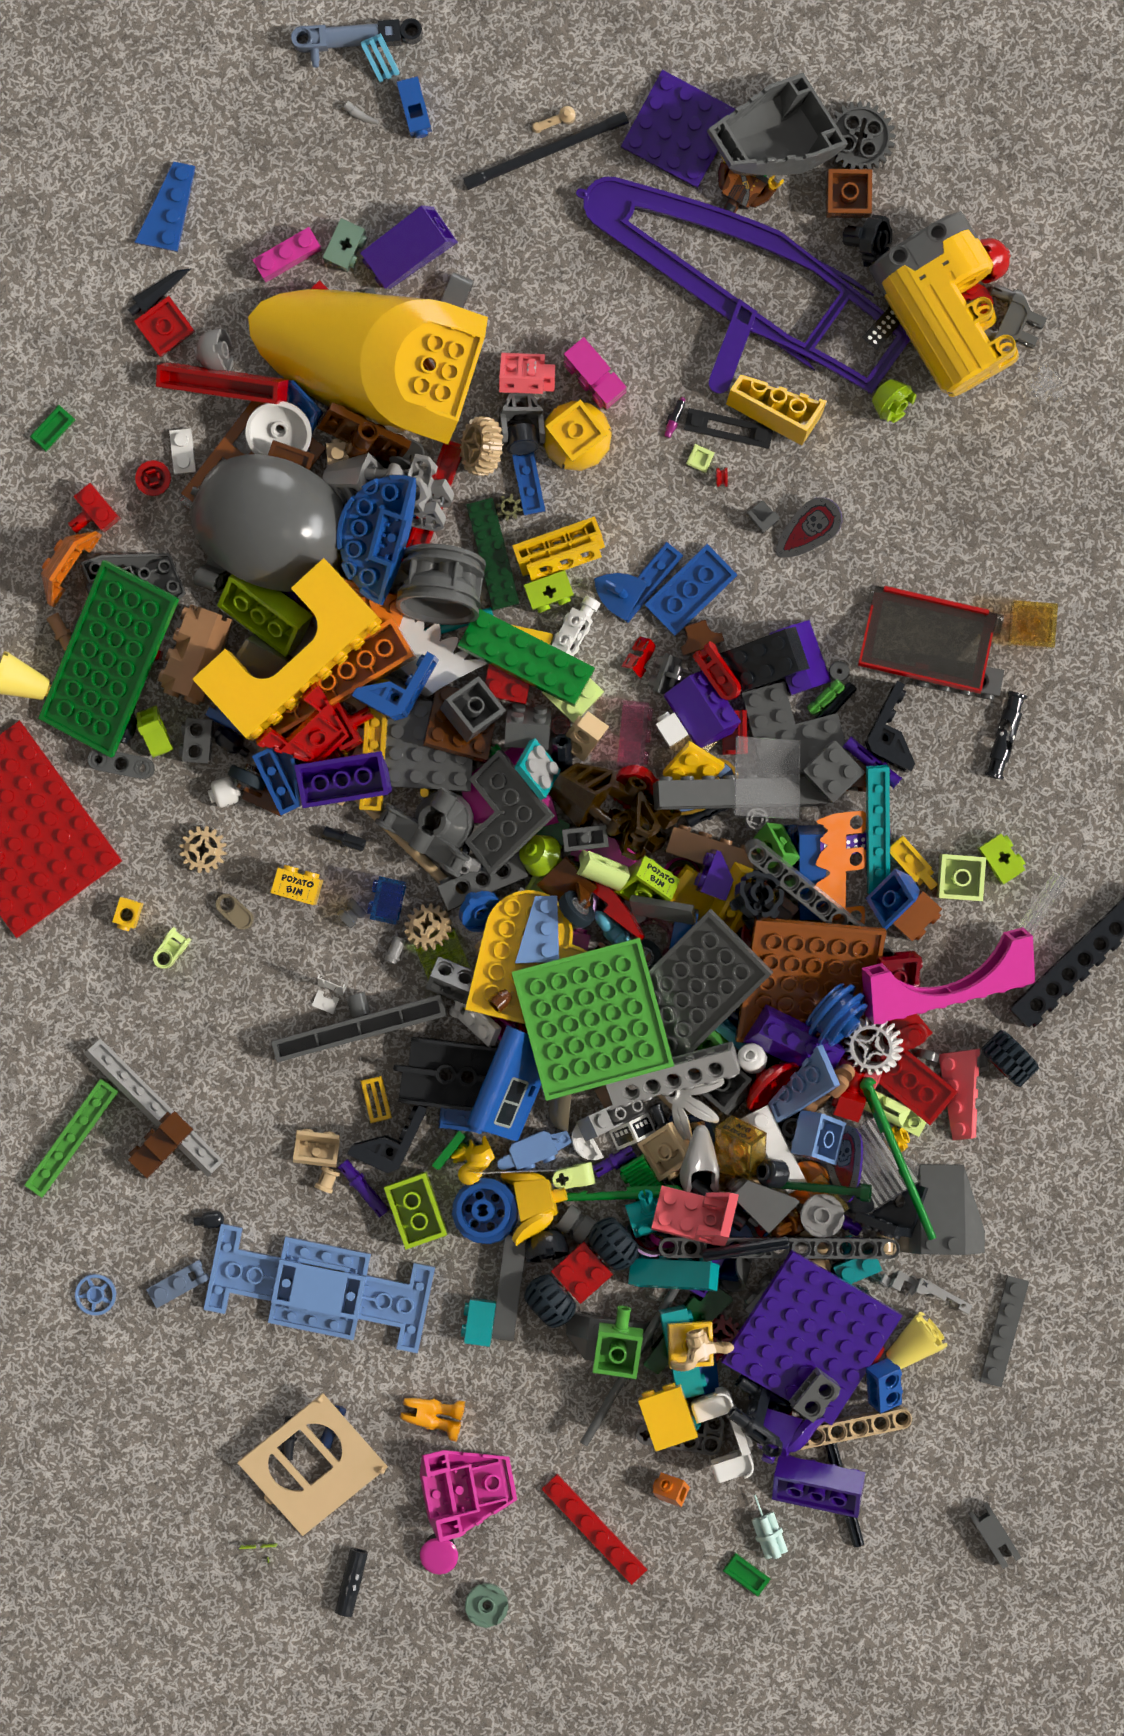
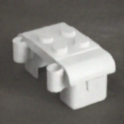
M717 1387L715 1392L691 1401V1409L696 1423L725 1415L733 1406H736V1404L734 1405L731 1393L724 1387ZM732 1420L730 1421L739 1449L711 1460V1467L718 1483L744 1476V1479H746L754 1471L753 1458L750 1451L753 1441Z

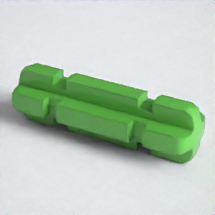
M836 679L830 684V688L827 687L815 698V702L812 701L807 706L811 714L817 715L821 711V707L824 708L836 697L837 693L839 694L844 690L845 687L841 681Z

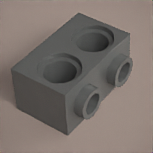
M186 718V722H182L181 735H184V744H180L179 757H182L183 762L211 763L212 735L214 731L213 720ZM196 724H200L203 728L199 736L192 734V727ZM193 746H198L201 750L200 755L196 758H192L190 755V749Z
M438 957L426 989L466 1005L474 971L453 963L448 959Z
M815 1367L789 1402L793 1409L814 1423L816 1419L824 1415L828 1404L836 1400L841 1388L837 1381L818 1367ZM828 1384L825 1390L819 1391L821 1385ZM808 1402H814V1405L812 1407L805 1408V1405Z

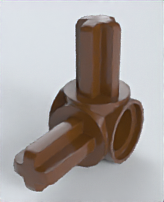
M796 1208L791 1210L772 1230V1237H795L805 1230L801 1222V1215Z

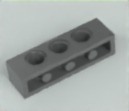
M917 654L915 664L928 665V671H931L932 668H938L942 674L952 676L954 672H960L963 679L972 681L975 664ZM986 667L985 683L982 687L980 698L993 700L994 696H1000L1005 670ZM912 678V681H915L916 686L929 688V684L938 686L937 690L950 692L952 688ZM957 689L959 694L972 696L970 691Z
M517 852L503 865L507 869V876L499 877L496 873L490 874L482 864L481 871H469L467 874H461L458 878L452 879L450 876L439 881L441 885L437 886L436 889L446 912L460 907L465 901V896L470 892H496L526 879L528 874L520 860L519 853ZM484 875L487 878V884L484 886L478 885L475 880L476 876ZM458 883H463L467 886L465 894L457 893L455 886Z

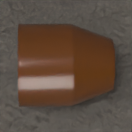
M504 989L496 992L488 999V1002L494 1010L500 1013L509 1005L512 995Z

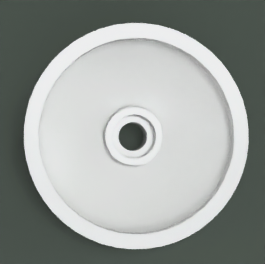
M281 401L279 404L264 403L252 412L246 424L247 443L254 454L268 455L273 440L307 451L311 442L312 430L307 416L297 406L288 402ZM282 425L284 430H278L276 426Z

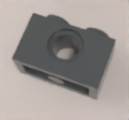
M605 824L562 829L565 852L609 847Z

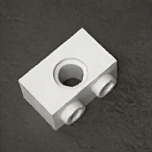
M666 712L657 718L656 728L669 748L688 737L687 731L675 713L670 715L669 712Z

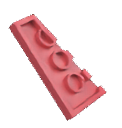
M980 1049L939 1054L942 1079L958 1091L956 1096L947 1105L952 1139L975 1138L977 1123L975 1099L978 1098L976 1078L979 1076L977 1057L980 1056Z

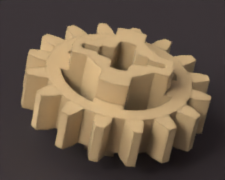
M198 826L196 833L189 830L190 837L183 836L186 843L179 846L184 848V852L180 853V856H186L183 863H191L190 870L198 867V873H201L203 868H205L207 873H210V867L217 870V862L224 863L225 861L221 856L227 855V852L223 851L227 843H221L224 836L220 835L217 837L218 830L214 829L212 832H209L208 826L205 827L204 831ZM201 835L200 841L196 844H191L194 838ZM210 837L215 840L218 848H214L211 845ZM204 843L205 847L209 848V851L202 856L198 848L202 847ZM189 851L194 852L197 862L191 858ZM212 855L216 856L212 862L206 864L207 858Z
M432 903L429 904L428 908H425L424 904H422L419 911L414 908L415 914L407 915L410 922H404L407 928L404 932L411 944L414 943L417 949L422 945L424 951H427L428 946L435 950L436 944L442 947V940H449L446 933L452 932L449 926L452 924V921L448 918L449 915L446 910L443 911L441 906H437L435 909ZM435 916L440 918L442 923L437 921L435 919ZM415 932H417L418 934H420V935H421V938H419L418 936H416V935H415Z

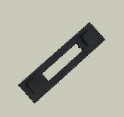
M692 408L688 409L684 427L686 431L766 449L770 447L773 430L763 424ZM708 420L751 429L750 436L747 437L707 428Z

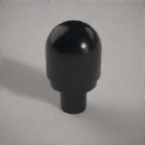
M217 1210L206 1211L201 1217H193L194 1226L204 1225V1228L208 1229L218 1228L224 1223V1215Z

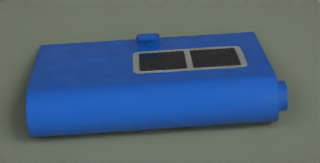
M509 1025L506 1026L466 1124L470 1125L469 1130L478 1134L485 1131L518 1142L541 1087L528 1033Z

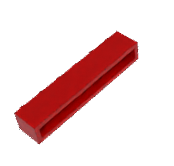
M171 362L157 365L156 387L270 404H279L281 401H287L288 379L226 370H213Z

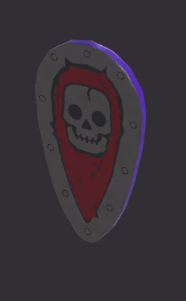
M824 497L813 498L806 502L783 530L776 548L777 555L781 558L799 556L833 538L840 530L842 524V513L838 505Z
M846 1125L837 1165L827 1164L833 1185L857 1187L860 1183L862 1171L863 1141L857 1129ZM839 1195L846 1202H850L854 1198V1196Z

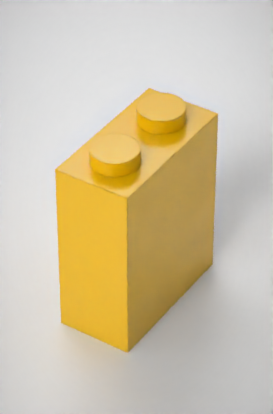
M675 1382L662 1386L663 1390L654 1392L653 1389L641 1393L642 1397L638 1399L655 1451L698 1438V1433L681 1384L675 1385Z

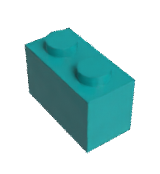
M470 1298L469 1303L465 1302L464 1316H468L467 1324H462L461 1337L465 1338V1344L490 1347L496 1301Z

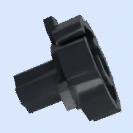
M873 214L872 217L867 218L863 227L848 225V227L844 228L843 244L859 247L864 267L871 266L872 263L890 250L886 246L892 243V228L890 220L886 216Z
M754 869L752 872L747 873L741 877V882L735 885V899L729 902L732 911L740 910L749 919L756 916L758 921L767 918L775 919L780 913L777 908L783 903L784 891L782 889L773 892V889L780 885V881L772 874H764L761 870ZM751 879L752 882L746 883V880Z

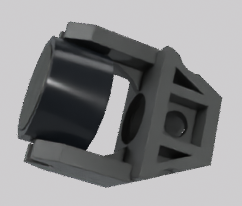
M509 393L497 420L499 427L502 428V444H504L502 447H506L507 451L512 455L523 456L532 454L539 447H543V443H545L543 409L537 404L533 394ZM507 424H515L507 428Z

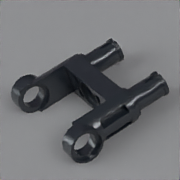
M741 1374L737 1378L735 1385L749 1394L750 1400L747 1412L745 1414L736 1406H733L727 1413V1418L739 1425L744 1434L760 1444L765 1455L778 1457L782 1453L783 1443L780 1437L763 1426L767 1408L789 1414L793 1407L788 1400ZM782 1403L787 1405L788 1407H781L778 1404ZM772 1444L777 1446L778 1448H771L768 1445Z

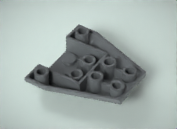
M170 553L100 555L80 563L88 595L103 560L113 563L179 599L186 594Z

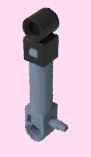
M408 18L401 25L399 19L380 20L377 24L326 27V25L300 26L293 30L291 39L297 51L302 53L310 52L312 67L317 68L320 61L319 52L328 51V48L361 46L362 41L380 33L387 47L401 46L402 39L407 44L414 45L421 41L423 31L418 20ZM411 27L416 28L417 33L409 36L406 34L407 29ZM305 35L309 38L304 44L297 42L300 36Z

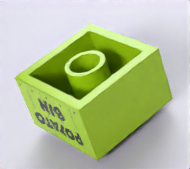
M644 856L628 867L629 879L620 891H614L627 901L630 900L631 895L671 901L680 879L674 876L672 872L658 865L653 859Z

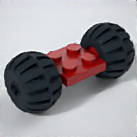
M613 1217L601 1219L591 1228L588 1242L596 1254L583 1241L551 1270L562 1285L553 1276L545 1274L533 1279L527 1286L524 1299L533 1312L547 1326L551 1328L560 1327L569 1322L573 1317L576 1303L568 1291L581 1304L613 1275L602 1260L613 1270L618 1271L631 1266L639 1255L638 1244L617 1219Z

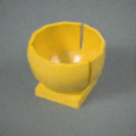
M581 399L564 403L554 408L544 421L545 443H543L548 458L561 468L564 464V469L585 470L599 464L610 449L612 429L605 414L591 403L582 402Z

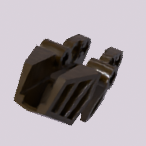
M575 763L559 774L549 792L552 799L577 828L591 826L594 819L604 823L607 836L615 838L621 854L633 861L644 857L647 852L645 848L651 853L661 849L667 840V834L660 827L663 829L676 824L681 816L680 810H654L653 795L643 794L647 786L638 777H630L624 785L615 780L618 771ZM609 794L631 807L624 811L610 809L607 813L600 806Z

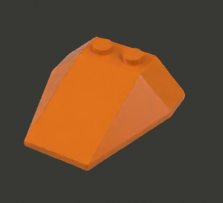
M92 531L67 536L64 540L60 539L54 547L56 552L52 558L48 557L42 565L43 571L41 575L48 605L56 606L66 591L60 584L82 551L86 550L91 553L102 536L100 533Z

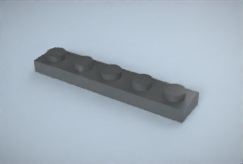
M1007 1275L980 1382L1002 1387L1029 1285L1028 1280Z

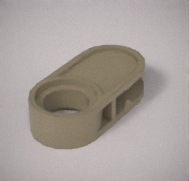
M223 894L218 897L216 908L227 920L238 929H248L251 927L254 921L253 914L231 894ZM229 898L232 900L233 906L230 910L226 911L221 908L222 899Z

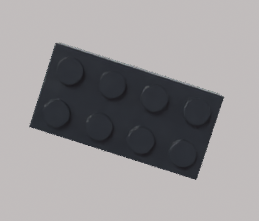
M796 627L778 631L719 653L741 685L740 694L810 669Z

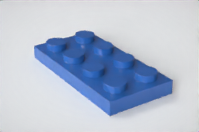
M706 544L645 606L676 636L738 575Z

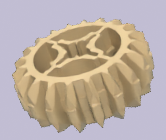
M484 416L470 419L469 424L465 426L466 430L463 431V438L460 439L462 441L460 457H462L461 462L464 465V469L468 470V473L484 476L493 473L494 469L498 467V462L501 461L500 455L503 453L502 446L504 445L502 444V428L499 427V422H496L495 419Z

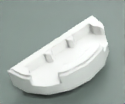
M576 1124L572 1131L571 1139L574 1150L579 1156L587 1160L604 1158L593 1138L585 1142Z

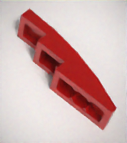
M593 881L597 884V888L593 893L608 904L603 912L636 937L643 940L645 936L623 899L614 892V889Z

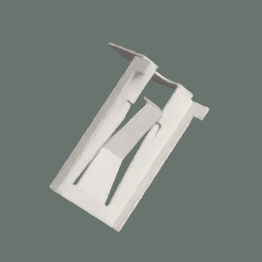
M319 974L317 978L318 986L325 989H335V993L343 996L346 989L345 984L343 987L321 979ZM318 990L312 1006L333 1014L339 998L335 996L332 999L325 998L323 996L324 992Z

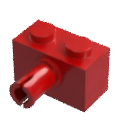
M89 483L73 496L82 506V512L68 522V525L76 534L91 521L95 522L105 533L121 520L120 516L93 484Z
M340 702L332 706L349 734V737L338 746L341 752L346 753L363 743L357 729L361 724L374 718L368 706L353 715L348 714L344 705Z
M853 1067L855 1076L849 1082V1086L838 1098L833 1097L831 1105L835 1106L833 1115L859 1123L866 1103V1097L862 1089H860V1082L865 1076V1071L860 1072V1068Z

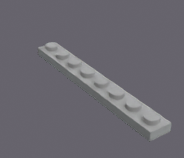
M101 1039L84 1053L158 1128L162 1124L159 1120L168 1111L171 1114L174 1112ZM194 1131L178 1147L207 1177L224 1162Z

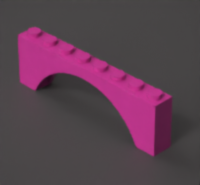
M1023 927L1003 932L995 950L979 968L956 982L938 987H918L904 983L894 977L892 972L881 963L862 968L864 1004L868 1005L865 1016L873 1024H884L893 1019H904L909 1015L923 1014L928 1010L942 1009L955 1003H965L967 1000L985 998L990 994L1004 993L1013 988H1024L1029 984L1035 983L1033 935Z

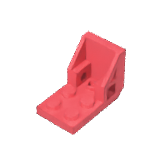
M661 1186L651 1230L715 1246H725L730 1235L739 1195L730 1192H710L702 1196Z

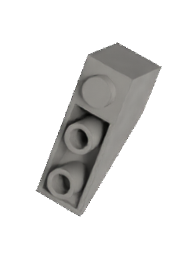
M639 1100L625 1107H613L611 1105L576 1123L586 1142L648 1113L644 1102Z

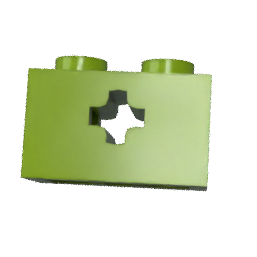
M565 570L524 585L532 610H537L538 613L551 609L550 605L557 602L559 606L571 602L570 598L574 597ZM550 587L551 590H556L553 593V598L543 595L546 593V588Z
M998 834L977 849L983 857H986L987 864L1001 885H1004L1025 871L1023 865L1026 863L1019 853L1015 855L1011 849L1014 845L1007 835L1003 837L1002 834ZM1000 852L1008 854L1006 858L1007 863L999 862Z

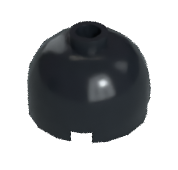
M549 1226L538 1234L526 1239L525 1256L528 1263H542L541 1260L550 1258L556 1260L567 1256L569 1253L568 1244L563 1234L558 1230L549 1229Z

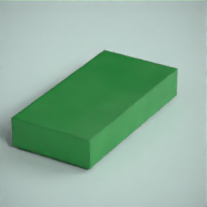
M58 405L31 434L30 438L47 452L76 420Z
M460 1130L432 1164L435 1169H441L463 1141L465 1133Z
M736 1552L723 1568V1572L757 1597L771 1580L770 1577Z

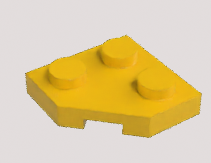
M688 741L665 767L663 776L672 777V780H680V777L693 776L694 780H702L703 776H715L716 778L725 765L723 761Z

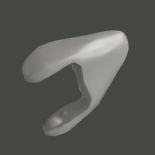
M698 1125L693 1131L682 1162L680 1182L683 1190L690 1192L692 1189L691 1175L693 1173L705 1170L712 1171L710 1188L713 1192H718L720 1172L714 1145L707 1127Z

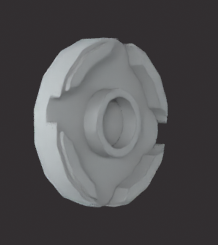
M825 1193L816 1194L808 1198L803 1204L800 1213L804 1229L812 1236L818 1238H826L836 1234L841 1229L845 1219L844 1209L840 1201L834 1196Z

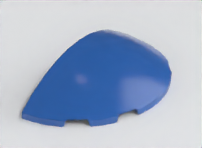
M389 475L371 480L361 486L362 489L346 503L338 522L336 539L337 549L341 551L343 560L341 566L347 578L353 580L358 586L359 592L379 605H383L395 580L412 525L416 498V478L407 475Z

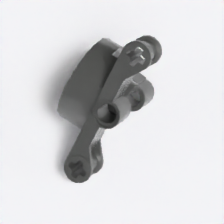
M442 787L420 802L414 817L408 816L396 806L385 802V808L380 817L376 818L375 823L407 841L408 845L414 850L428 855L448 873L460 877L463 865L470 859L466 853L459 850L466 844L465 840L472 834L474 829V814L470 804L462 796ZM440 811L444 813V816L441 817L440 826L434 830L433 818L436 812Z

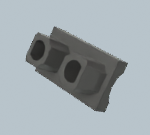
M667 653L664 656H657L655 667L659 668L657 676L652 675L650 677L648 686L653 688V691L664 695L676 686L677 681H683L685 678L679 675L682 659Z

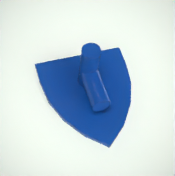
M623 573L605 574L594 578L596 591L602 603L609 611L625 621L648 584L635 576Z

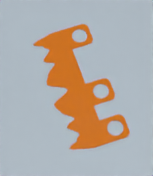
M865 811L834 813L816 821L818 824L824 825L828 830L820 839L822 843L828 846L820 853L816 865L830 872L827 877L817 882L816 886L849 913L859 911L862 915L860 922L865 924V908L863 906L846 907V871L861 870L865 867L866 850L863 847L846 849V835L863 833L866 830ZM859 815L863 820L862 826L858 829H853L850 826V820L853 816ZM854 852H859L862 855V861L857 866H853L850 863V856ZM841 914L834 915L832 920H838Z

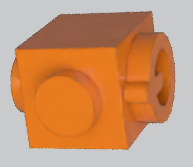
M662 1472L653 1484V1494L659 1500L682 1507L690 1489L684 1480Z

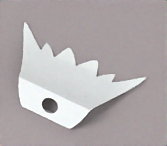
M406 615L403 616L399 628L417 658L394 671V673L406 682L411 673L414 675L418 669L416 663L422 654L425 655L428 651L439 659L421 692L422 695L430 696L445 685L487 664V662L481 659L464 660L469 654L465 651L453 654L458 643V637H451L440 641V624H434L424 631L423 621L418 620L415 623V619Z

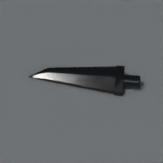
M192 268L176 270L145 291L134 296L132 299L136 303L127 310L132 316L141 310L146 313Z

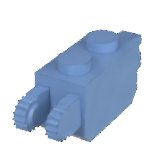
M542 1130L522 1138L518 1142L515 1141L511 1144L510 1153L499 1158L497 1167L504 1171L516 1166L517 1170L523 1169V1171H528L535 1168L534 1163L541 1160L543 1163L550 1162L556 1159L555 1155L558 1154L560 1149L572 1143L569 1133L561 1131L551 1134L547 1130Z

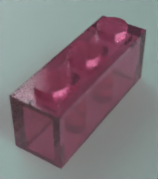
M623 701L617 767L648 765L649 752H645V743H650L651 730H647V722L652 721L653 708H649V703Z

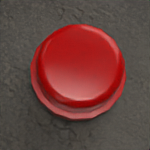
M151 460L141 464L137 469L135 482L138 489L145 495L159 496L169 488L171 473L162 462Z

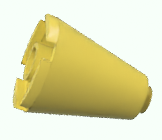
M4 651L0 659V694L43 700L44 696L47 697L51 688L49 684L50 679L9 652Z
M919 1312L914 1316L886 1352L887 1358L894 1364H897L900 1369L947 1347V1343H942L944 1336L930 1318L928 1322L923 1318L925 1315L923 1312Z

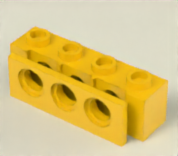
M594 516L512 545L522 576L530 575L533 582L601 558L600 549L605 548ZM588 552V556L582 557V555H580L582 553ZM567 559L568 563L562 565L560 561ZM546 566H547V570H546V571H543V572L540 571V568H543V567H546Z

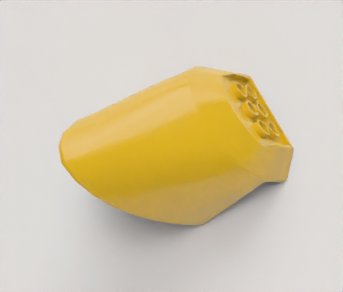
M305 289L277 294L261 301L248 316L249 334L259 354L282 377L294 380L307 395L330 407L332 402L343 405L347 410L363 415L367 420L375 424H381L396 434L406 430L445 444L449 443L459 421L483 345L488 317L431 299L321 289ZM426 358L432 359L435 363L432 371H427L423 367V361Z

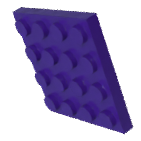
M662 70L625 137L621 148L698 189L718 152L707 131L725 116L733 113L735 108Z

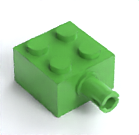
M617 1307L615 1324L599 1323L593 1373L637 1379L643 1329L628 1326L631 1312L630 1307Z

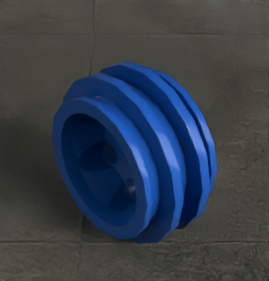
M841 983L823 998L808 1017L806 1025L811 1026L808 1034L813 1037L819 1033L818 1043L820 1045L829 1042L828 1045L830 1047L834 1046L844 1037H849L861 1023L860 1019L867 1010L868 1005L866 1003L862 1004L865 1000L863 993L853 996L856 989L854 985H849L845 988V985Z
M479 1178V1181L473 1185L463 1186L453 1201L452 1216L456 1228L465 1238L475 1243L493 1244L502 1241L512 1233L518 1222L519 1210L515 1194L507 1185L495 1179ZM481 1191L483 1193V1198L478 1200L476 1198V1193ZM494 1194L499 1195L500 1198L498 1202L492 1201V1196ZM468 1204L472 1205V1212L470 1213L467 1212ZM482 1205H487L488 1207L486 1210L488 1214L482 1217L480 1215L482 1212L480 1210V1207ZM500 1209L505 1211V1215L502 1218L497 1215ZM473 1220H477L479 1222L477 1228H473L471 1226V1222ZM490 1222L495 1224V1228L492 1231L487 1229V1225Z

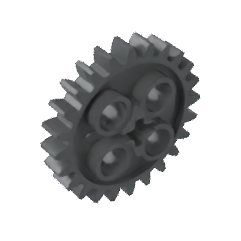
M861 101L858 102L857 107H854V104L850 102L848 110L845 106L841 107L842 114L837 111L834 112L836 120H833L845 140L853 145V148L850 150L842 149L835 155L837 157L835 164L843 162L842 169H845L847 165L850 166V169H863L864 167L871 169V165L878 169V161L885 164L887 160L884 155L891 156L892 152L888 148H894L895 143L890 140L895 139L896 134L890 132L894 130L895 126H888L891 117L884 119L886 111L878 113V105L871 109L870 102L866 104V107L862 106ZM866 119V125L863 132V139L860 144L859 153L857 156H855L854 151L858 140L857 136L861 128L862 120ZM848 120H855L858 123V127L851 129L847 126L846 122ZM876 125L879 128V132L876 134L870 133L868 126ZM870 146L873 148L874 153L866 155L862 148Z

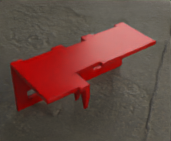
M640 636L632 650L642 651L643 654L640 657L629 653L621 667L632 669L641 679L646 672L644 666L655 651L656 645L649 638Z

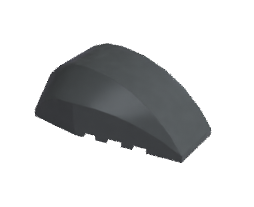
M804 73L766 86L759 94H755L748 102L740 105L733 113L725 116L707 131L729 169L739 175L801 174L831 159L848 144Z

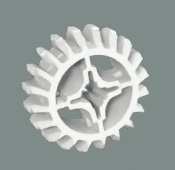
M867 1017L865 1020L861 1018V1023L849 1038L844 1040L845 1044L850 1045L844 1049L847 1053L851 1052L847 1060L854 1059L856 1062L853 1063V1067L860 1065V1072L865 1071L867 1068L868 1075H872L874 1070L877 1075L882 1074V1070L887 1073L890 1071V1067L894 1068L897 1065L896 1061L901 1059L898 1053L904 1050L903 1047L898 1046L903 1042V1039H897L896 1037L900 1034V1031L894 1032L892 1029L895 1027V1024L892 1023L887 1026L888 1021L884 1024H873ZM866 1029L877 1030L872 1037L861 1035V1032ZM883 1036L887 1038L889 1046L884 1043ZM875 1040L876 1049L872 1051V1042ZM859 1045L864 1049V1056L859 1049ZM875 1054L887 1056L886 1060L881 1062L871 1061Z

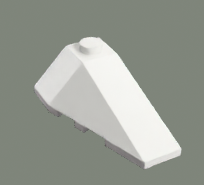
M768 1105L729 1125L730 1129L734 1128L736 1131H740L737 1133L742 1132V1134L747 1135L746 1137H752L746 1140L733 1133L739 1146L758 1164L766 1158L783 1160L789 1167L790 1177L788 1181L807 1182ZM740 1123V1125H744L743 1127L751 1128V1131L745 1132V1128L741 1130V1128L739 1129L735 1126ZM784 1189L788 1194L795 1191Z

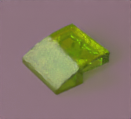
M451 928L452 932L446 933L449 940L443 939L442 947L436 944V949L433 950L431 946H428L427 951L423 950L422 945L418 949L415 947L428 980L438 957L448 959L453 963L471 969L454 928Z

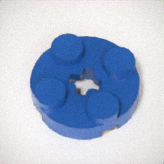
M489 891L468 893L459 910V919L462 924L471 932H483L490 912L499 902L498 897L495 893ZM484 909V911H481L480 914H477L479 910Z

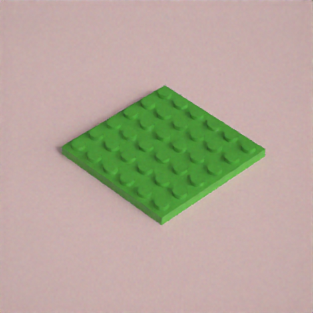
M640 938L511 972L546 1101L674 1066Z

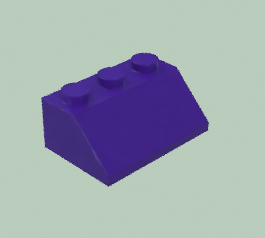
M810 620L790 625L768 634L770 635L792 627L797 629L810 669L784 678L790 696L831 682Z
M702 670L688 676L663 695L693 743L700 748L731 735L741 723L729 702L719 696Z

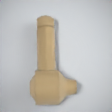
M565 106L561 108L558 115L541 122H535L532 125V130L535 133H540L542 130L562 122L564 124H571L576 118L575 111L572 107Z

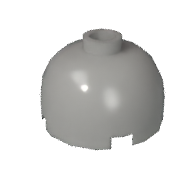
M220 328L201 335L194 352L197 361H200L204 368L231 371L234 361L233 357L229 359L228 345L232 346V342L227 331Z

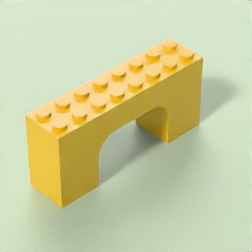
M324 558L291 587L314 613L317 620V633L314 639L277 674L266 679L255 678L233 653L224 649L193 678L195 683L244 737L251 741L257 739L271 724L274 726L283 718L282 714L287 709L290 711L299 704L298 699L315 681L325 680L332 673L331 669L336 664L340 666L348 659L347 654L352 649L356 651L365 643L363 639L370 634L372 636L381 628L380 624L383 621Z

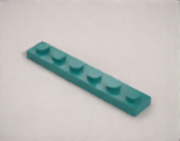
M888 765L866 766L868 894L890 874V768Z

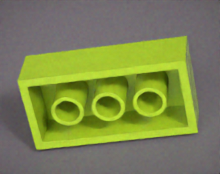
M233 574L229 576L217 604L220 609L285 657L301 644L313 617L312 614L281 591L256 586Z

